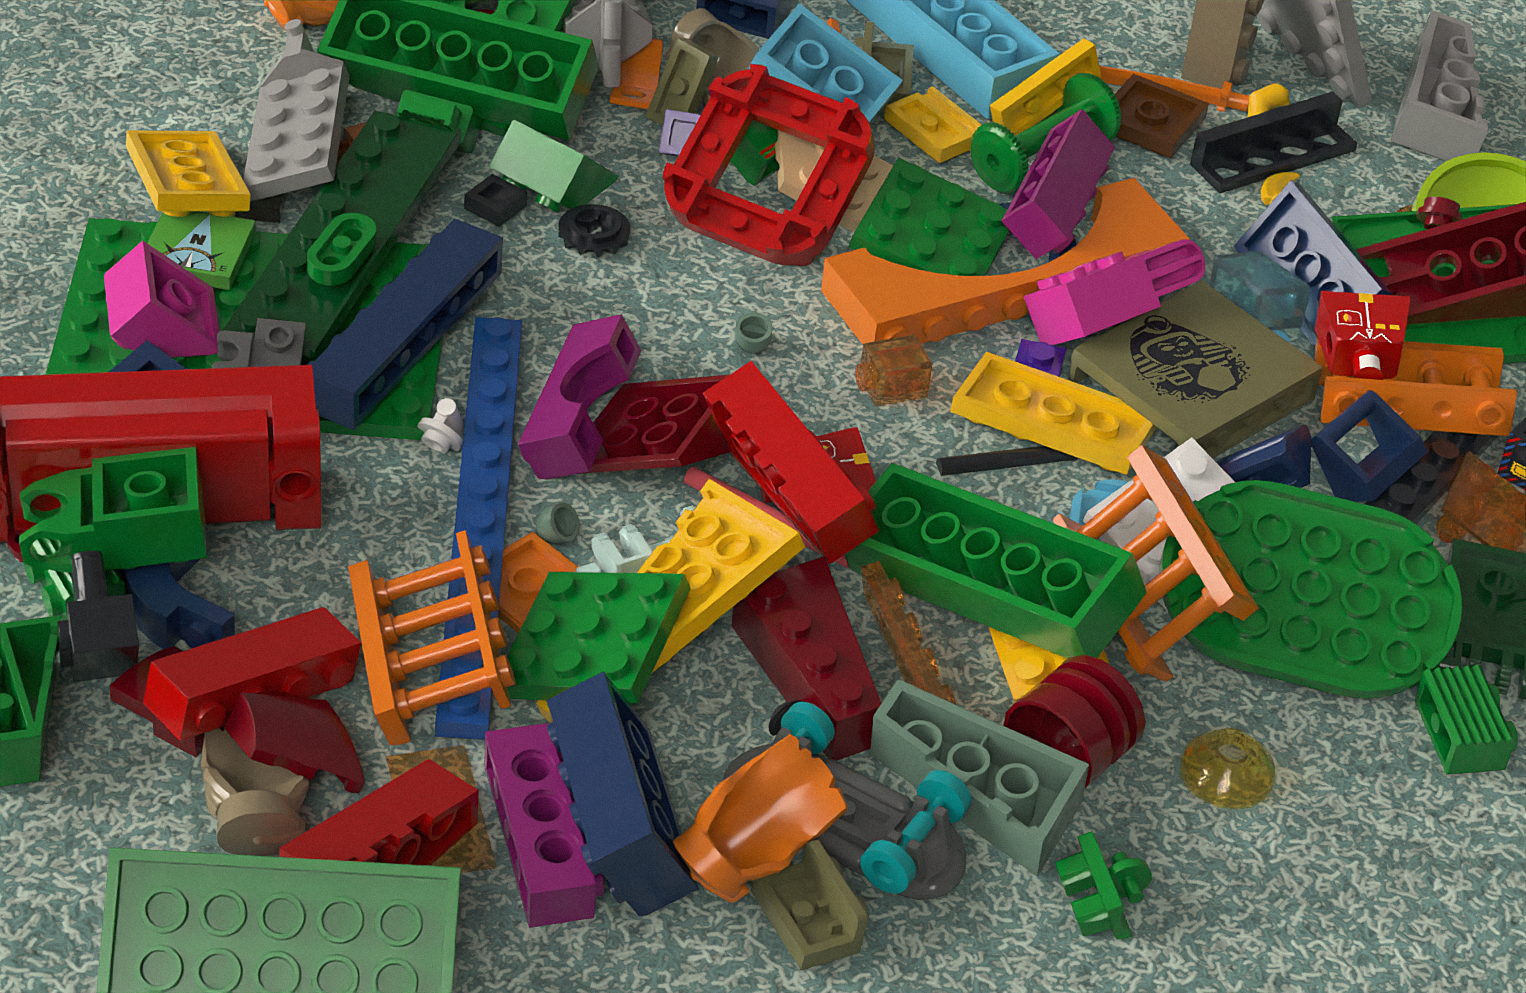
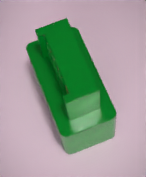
M410 90L403 91L396 112L398 117L454 132L456 128L461 129V142L456 151L467 154L473 152L482 124V119L471 106Z

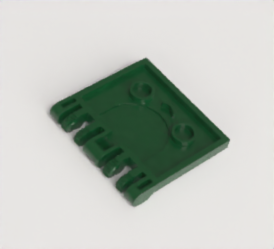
M1453 538L1449 551L1448 566L1452 564L1459 581L1462 596V615L1454 643L1438 667L1442 670L1448 666L1451 669L1457 666L1460 667L1461 657L1467 658L1466 666L1469 665L1471 668L1477 664L1482 668L1481 661L1498 664L1494 684L1502 695H1507L1509 691L1512 669H1521L1517 698L1526 700V553Z

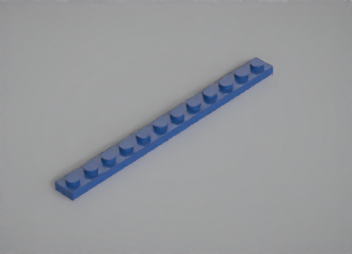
M475 317L452 559L461 557L456 533L466 530L473 547L482 545L491 574L483 576L484 582H491L499 606L522 320L500 317ZM465 577L449 582L448 599L468 593ZM498 610L491 612L492 618L498 617ZM473 613L445 622L443 640L476 630ZM481 650L442 662L439 681L484 667ZM491 687L437 704L435 737L485 740V732L489 731Z

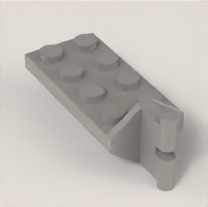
M576 0L569 16L564 19V26L562 28L563 33L593 41L605 87H619L621 82V63L652 42V23L642 0Z
M299 19L291 20L285 24L287 40L284 54L261 82L243 181L251 194L250 202L334 181L350 75L343 61L314 52Z

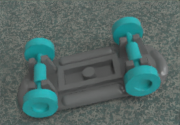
M797 702L793 704L781 719L782 729L777 733L773 743L758 746L740 754L730 763L724 773L723 780L733 775L744 764L766 751L788 734L796 736L800 741L799 747H807L812 752V757H820L836 779L834 786L841 789L848 805V810L823 834L814 839L820 841L829 857H834L839 864L866 877L875 887L884 892L916 900L936 899L947 895L959 885L965 873V847L962 838L951 823L959 821L972 804V797L967 786L952 773L934 770L929 772L918 785L917 799L912 801L909 797L850 767L818 754L833 740L835 730L827 714L811 703Z

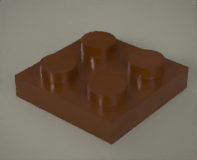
M1132 74L1115 93L1121 110V125L1116 137L1172 158L1206 118L1209 103Z

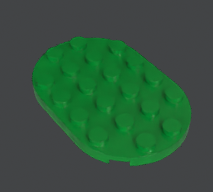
M1252 480L1229 483L1221 486L1219 491L1209 494L1199 501H1193L1259 607L1244 621L1226 611L1222 613L1215 611L1184 636L1193 646L1213 660L1239 670L1351 698L1367 699L1391 696L1416 686L1420 683L1423 671L1428 668L1431 670L1438 668L1448 654L1461 623L1462 596L1459 581L1452 564L1448 566L1443 556L1433 545L1435 540L1415 523L1381 508L1271 481ZM1169 535L1166 539L1161 555L1159 573L1179 558L1178 551L1182 547L1176 537L1174 538ZM1190 574L1163 596L1164 604L1172 620L1202 596L1201 590L1205 585L1199 575Z

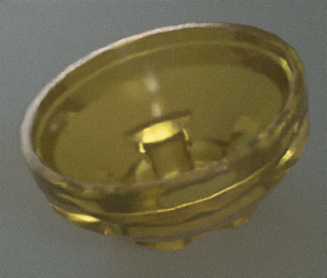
M1224 728L1202 733L1192 739L1182 755L1180 774L1186 787L1204 802L1219 808L1245 809L1261 803L1270 795L1274 786L1275 765L1267 749L1256 739L1243 733L1242 730ZM1223 745H1235L1241 748L1247 756L1242 759H1230L1220 753L1218 748Z

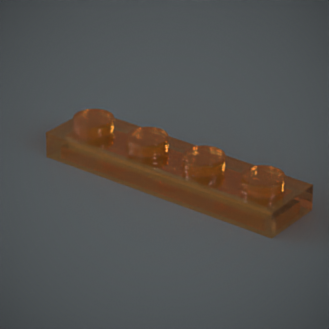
M880 561L861 566L864 598L904 682L956 705L949 685L944 684L940 686L937 680L939 669L931 648L922 649L919 643L922 641V637L914 613L905 614L902 608L905 603L898 580L895 577L888 579Z

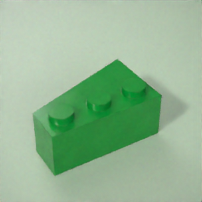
M60 615L0 623V787L40 781L59 659L57 621H60Z

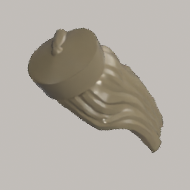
M698 8L687 13L675 26L666 57L667 59L669 58L676 38H687L719 56L702 98L705 105H707L711 97L708 87L717 76L723 79L737 71L746 70L759 51V48L744 34L721 22L708 10Z
M217 728L211 732H205L200 767L203 775L202 781L205 783L207 808L209 813L217 820V842L219 847L228 853L236 855L267 856L279 852L280 847L302 835L305 831L306 822L304 818L299 817L298 813L306 798L310 782L303 776L296 775L283 767H272L249 759L226 730L222 731L220 728Z

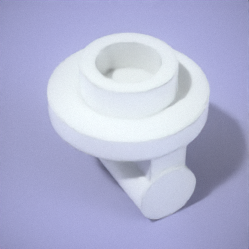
M449 398L442 399L437 404V413L434 418L424 417L419 422L418 428L424 432L421 440L429 448L446 454L449 448L455 451L461 449L463 440L460 436L464 433V423L455 402Z

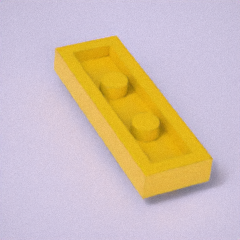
M1083 38L989 105L993 122L995 124L999 123V125L1002 124L1003 127L1006 126L1007 130L1010 129L1011 133L1014 132L1015 136L1036 125L1063 105V89L1072 76L1078 73H1090L1101 78L1095 44Z

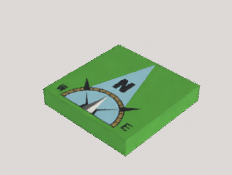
M190 211L188 215L181 217L169 216L162 212L148 244L211 287L230 290L256 234V221L232 216H215L203 211Z

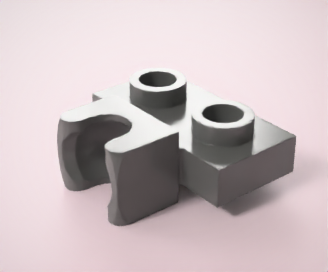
M257 318L254 339L252 333L220 331L217 334L218 358L222 361L213 363L212 368L302 365L306 323Z

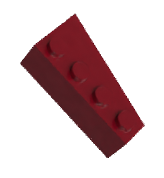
M825 556L773 573L750 592L746 598L733 606L732 628L786 702L801 700L811 703L824 711L830 718L834 726L835 735L833 740L823 750L828 759L838 761L871 749L873 716L882 703Z

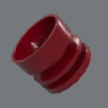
M1083 654L1069 657L1039 685L1034 686L1006 711L1003 726L1089 764L1086 788L1143 737L1146 721L1143 705L1133 686L1117 669L1103 660Z

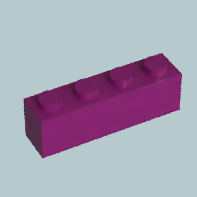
M1083 109L1050 129L1002 219L1006 227L1036 260L1051 250L1055 254L1059 253L1073 241L1075 235L1072 232L1075 226L1085 217L1086 211L1084 208L1087 202L1097 193L1096 185L1099 179L1109 169L1107 163L1115 146Z

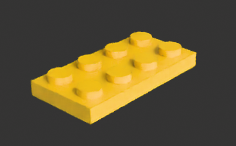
M127 130L126 148L157 211H162L166 215L175 217L186 216L190 211H208L212 215L222 217L232 216L236 211H250L251 194L216 131Z
M987 351L953 396L950 410L951 413L965 417L973 423L988 425L1010 433L1015 438L1030 440L1097 464L1107 471H1116L1128 475L1132 468L1127 457L1141 445L1146 446L1157 428L1118 397Z

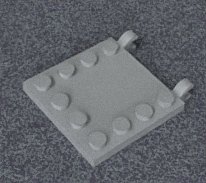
M1264 0L1262 8L1257 14V19L1268 33L1275 31L1280 36L1285 48L1292 55L1299 53L1304 57L1306 65L1316 77L1323 75L1328 79L1332 90L1342 100L1348 98L1358 108L1372 101L1351 0Z

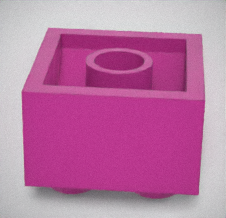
M141 241L104 274L110 336L120 347L134 351L148 340L171 358L211 355L218 352L217 334L219 332L213 287L145 241Z

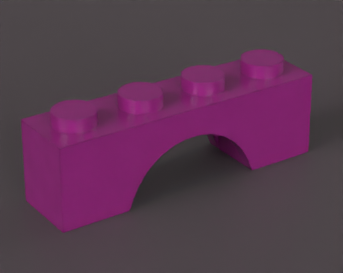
M622 314L572 325L518 443L523 459L530 464L537 478L547 480L590 471L603 439L586 410L603 393L630 379L642 351Z

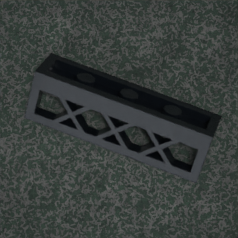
M1332 91L1196 133L1190 165L1221 194L1265 180L1277 173L1294 171L1354 152L1358 143L1337 125L1343 100ZM1329 134L1338 143L1330 145L1314 141V139ZM1286 147L1307 150L1306 153L1301 155L1280 151ZM1258 157L1271 160L1273 163L1261 166L1248 163L1247 160ZM1225 168L1238 171L1239 173L1223 179L1215 170Z

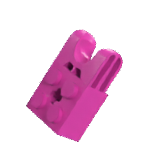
M1187 239L1172 242L1153 250L1143 251L1124 258L1121 251L1084 263L1068 272H1062L1037 282L1039 291L1023 297L1039 341L1055 345L1085 337L1161 307L1158 297L1193 284L1202 278L1205 272V259L1200 247L1192 240Z

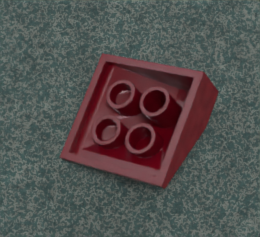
M730 374L623 384L593 422L603 441L590 471L578 474L682 467L729 453L730 450L704 398L703 392Z

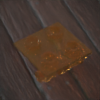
M1468 451L1441 509L1444 515L1438 519L1436 524L1439 538L1444 542L1452 543L1453 538L1461 539L1467 533H1470L1484 545L1524 553L1526 550V494L1519 492L1498 475L1490 465L1482 462L1473 453Z

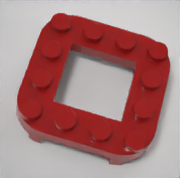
M750 64V69L737 71L723 79L717 76L708 87L711 97L674 165L667 162L663 171L662 178L664 180L665 195L672 214L683 226L692 231L769 262L780 265L807 266L813 262L814 258L830 242L872 163L875 141L870 124L860 110V106L853 100L845 97L843 103L770 76L767 67L763 65ZM752 120L825 148L791 211L785 209L783 214H780L716 188Z

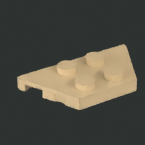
M777 130L778 140L775 143V157L780 167L777 172L778 191L797 201L825 148ZM874 155L867 173L839 223L840 226L855 232L893 165Z

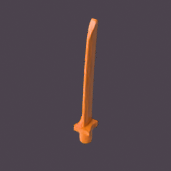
M1099 65L1101 79L1108 84L1123 86L1132 74H1136L1209 104L1217 105L1216 111L1224 112L1225 108L1228 107L1246 112L1248 108L1249 96L1231 91L1232 83L1224 81L1223 87L1220 89L1164 76Z

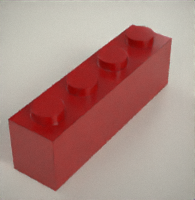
M321 607L151 661L143 704L179 741L225 726L241 692L309 698L343 687L353 681L362 642L325 607Z

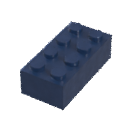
M604 671L548 699L547 703L553 722L547 725V730L554 746L563 756L564 761L558 764V769L564 784L574 795L575 802L570 804L569 808L577 827L585 834L587 843L581 846V852L590 871L595 876L602 873L616 901L620 904L626 901L638 916L649 915L699 890L697 881L692 880L690 876V868L682 859L673 843V840L682 832L648 726Z

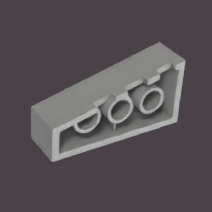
M1431 10L1414 50L1391 137L1392 142L1445 161L1465 154L1479 153L1489 130L1487 121H1484L1482 118L1485 106L1483 97H1480L1477 87L1480 83L1479 71L1474 69L1473 64L1476 52L1470 23Z

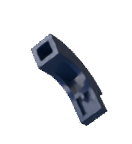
M200 559L189 560L183 563L170 562L125 569L126 595L132 594L136 626L149 640L162 649L175 646L180 640L185 641L192 649L235 635L234 613L187 591L178 584V581Z

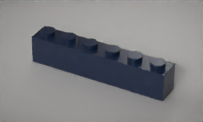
M454 219L441 233H436L429 245L417 257L409 260L404 271L392 283L388 282L383 287L380 295L367 308L359 311L354 322L342 334H337L330 342L329 347L315 361H310L307 364L312 365L315 403L316 409L319 410V416L354 430L502 273L503 237L458 219Z

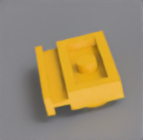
M933 86L929 87L924 95L917 92L886 105L884 115L885 121L939 164L970 151L971 138L975 130L982 125Z

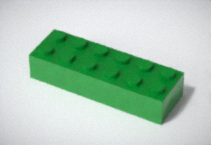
M339 0L316 51L318 54L343 61L350 75L348 83L350 85L401 97L404 90L418 92L471 106L479 117L507 125H510L514 119L539 133L570 140L599 68L591 39L434 0Z
M894 463L888 466L868 491L876 504V509L871 511L879 532L844 555L850 569L860 575L1065 658L1083 654L1098 658L1147 593L1133 553Z

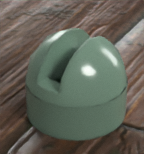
M752 312L742 315L737 320L735 326V339L738 346L750 354H757L766 350L772 340V323L768 317L760 313Z
M561 502L543 509L536 519L535 526L537 534L547 543L562 544L572 541L577 537L580 522L574 508L567 503Z

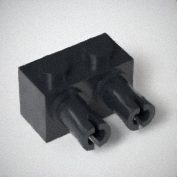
M79 552L71 557L74 601L67 602V620L57 621L61 668L71 667L73 682L119 677L138 663L139 641L132 594L109 596L102 552Z

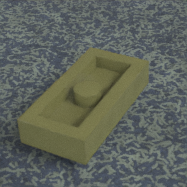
M676 38L645 117L663 126L666 109L696 114L719 56L687 38Z

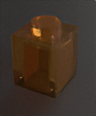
M914 334L863 343L861 363L856 365L855 377L859 389L862 392H868L876 407L928 397L933 364Z

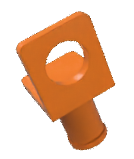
M652 38V42L621 63L620 86L613 88L609 98L610 103L643 109L649 108L659 83L664 45L661 39ZM625 95L637 96L641 98H631Z

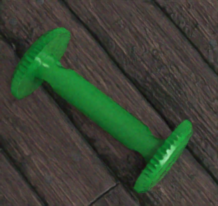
M1078 73L1067 81L1063 89L1064 92L1062 94L1064 97L1062 99L1064 101L1062 103L1064 104V110L1014 136V132L1011 133L1010 129L1007 130V127H1003L1002 124H995V122L982 124L975 130L971 138V158L976 172L984 183L993 190L1005 195L1017 193L1029 170L1028 166L1030 165L1027 163L1029 161L1027 158L1038 153L1050 129L1081 109L1111 141L1119 133L1121 125L1120 105L1112 89L1095 75Z

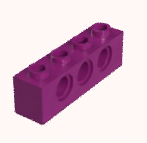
M549 723L485 732L484 767L529 928L594 918L595 898L603 896L604 893L602 873L595 876L587 866L581 852V846L586 844L587 841L585 834L579 830L570 812L569 805L574 803L575 799L573 793L564 784L559 773L558 764L564 760L549 736L547 730Z

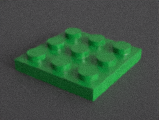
M898 157L855 230L848 247L853 250L866 248L871 255L918 270L959 276H986L1010 231L1002 222L1007 209Z
M549 572L507 655L515 678V685L507 687L510 699L548 700L604 671L628 703L638 704L690 592L691 587L685 574Z

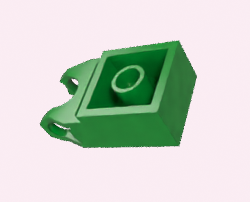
M196 447L92 458V467L73 469L33 482L20 492L24 519L36 523V525L19 536L23 563L41 570L72 573V555L84 551L102 552L105 570L133 569L138 566L170 562L183 563L189 560L207 558L204 494ZM49 494L55 496L60 501L61 507L50 511H40L32 506L31 501L39 495ZM42 538L60 540L61 542L59 550L50 555L37 554L30 546L33 542Z

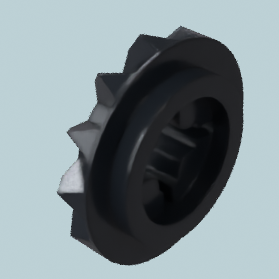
M598 204L580 205L569 209L561 216L558 225V237L564 240L565 248H577L580 256L588 251L594 252L598 258L603 251L616 254L619 246H627L630 234V223L621 212ZM601 226V232L597 231L595 234H591L594 230H597L598 227Z

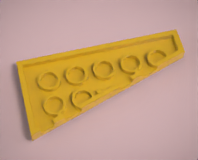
M709 479L700 490L703 499L694 511L685 510L675 522L679 530L671 541L657 546L637 572L685 574L691 587L653 672L668 662L683 647L707 630L711 624L739 601L746 598L750 592L803 550L805 545L799 532ZM538 700L536 705L542 716L550 723L553 722L547 700Z

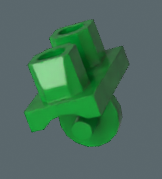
M1093 831L1077 836L1082 851L1055 862L1067 896L1094 886L1097 893L1070 902L1082 935L1086 936L1112 928L1116 940L1132 937L1120 897H1127L1128 901L1132 904L1143 900L1144 894L1142 891L1152 880L1149 865L1145 860L1128 858L1125 852H1118L1112 857L1113 865L1107 868Z

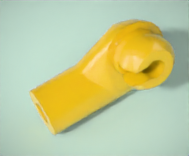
M1272 83L1252 92L1249 96L1247 117L1276 109L1279 106L1289 105V91L1283 85Z

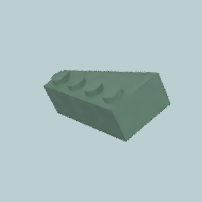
M897 679L873 716L870 754L916 788H918V785L926 775L934 770L947 771L958 777L967 786L972 797V804L960 821L1036 876L1039 875L1083 802L1089 764Z

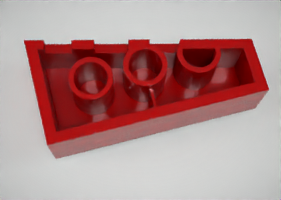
M752 361L703 392L704 398L732 457L821 556H825L829 564L879 532L871 511L876 509V504L869 492L860 483L856 486L852 484L851 478L842 463L835 456L832 458L829 456L816 435L806 428Z
M428 758L280 847V857L431 866L478 824L479 790Z

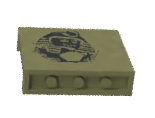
M1202 280L1184 290L1177 291L1170 298L1160 302L1161 307L1133 317L1121 324H1116L1092 340L1082 342L1074 349L1071 356L1069 381L1078 383L1089 376L1179 443L1178 447L1192 437L1212 459L1315 400L1323 368Z

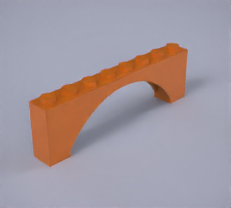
M1130 178L1097 187L1091 216L1094 224L1088 234L1064 255L1041 266L1002 275L959 276L910 268L871 255L866 248H861L825 258L821 292L870 355L874 357L888 352L897 353L907 347L929 341L937 342L947 336L961 332L977 331L987 325L1001 321L1020 319L1024 315L1030 314L1023 296L1039 291L1037 282L1062 272H1068L1084 263L1121 251L1124 258L1179 240H1190V238L1135 178Z

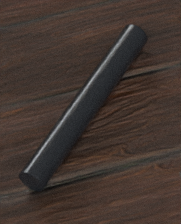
M1046 446L941 457L937 458L936 465L941 476L1077 460V457Z

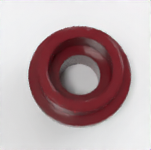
M1443 197L1426 198L1424 205L1418 208L1416 216L1420 222L1424 223L1426 230L1459 221L1463 218L1459 213V203Z

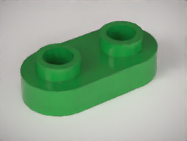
M345 213L335 217L308 250L307 272L310 278L326 286H336L350 280L376 246L375 222L370 217L360 213Z

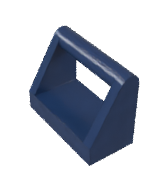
M1371 390L1366 391L1311 439L1313 451L1334 496L1353 502L1375 500L1428 453L1421 437L1377 393ZM1366 417L1379 446L1357 464L1336 443Z
M1301 425L1223 457L1216 463L1234 482L1260 480L1302 488L1310 485L1311 433L1306 425Z

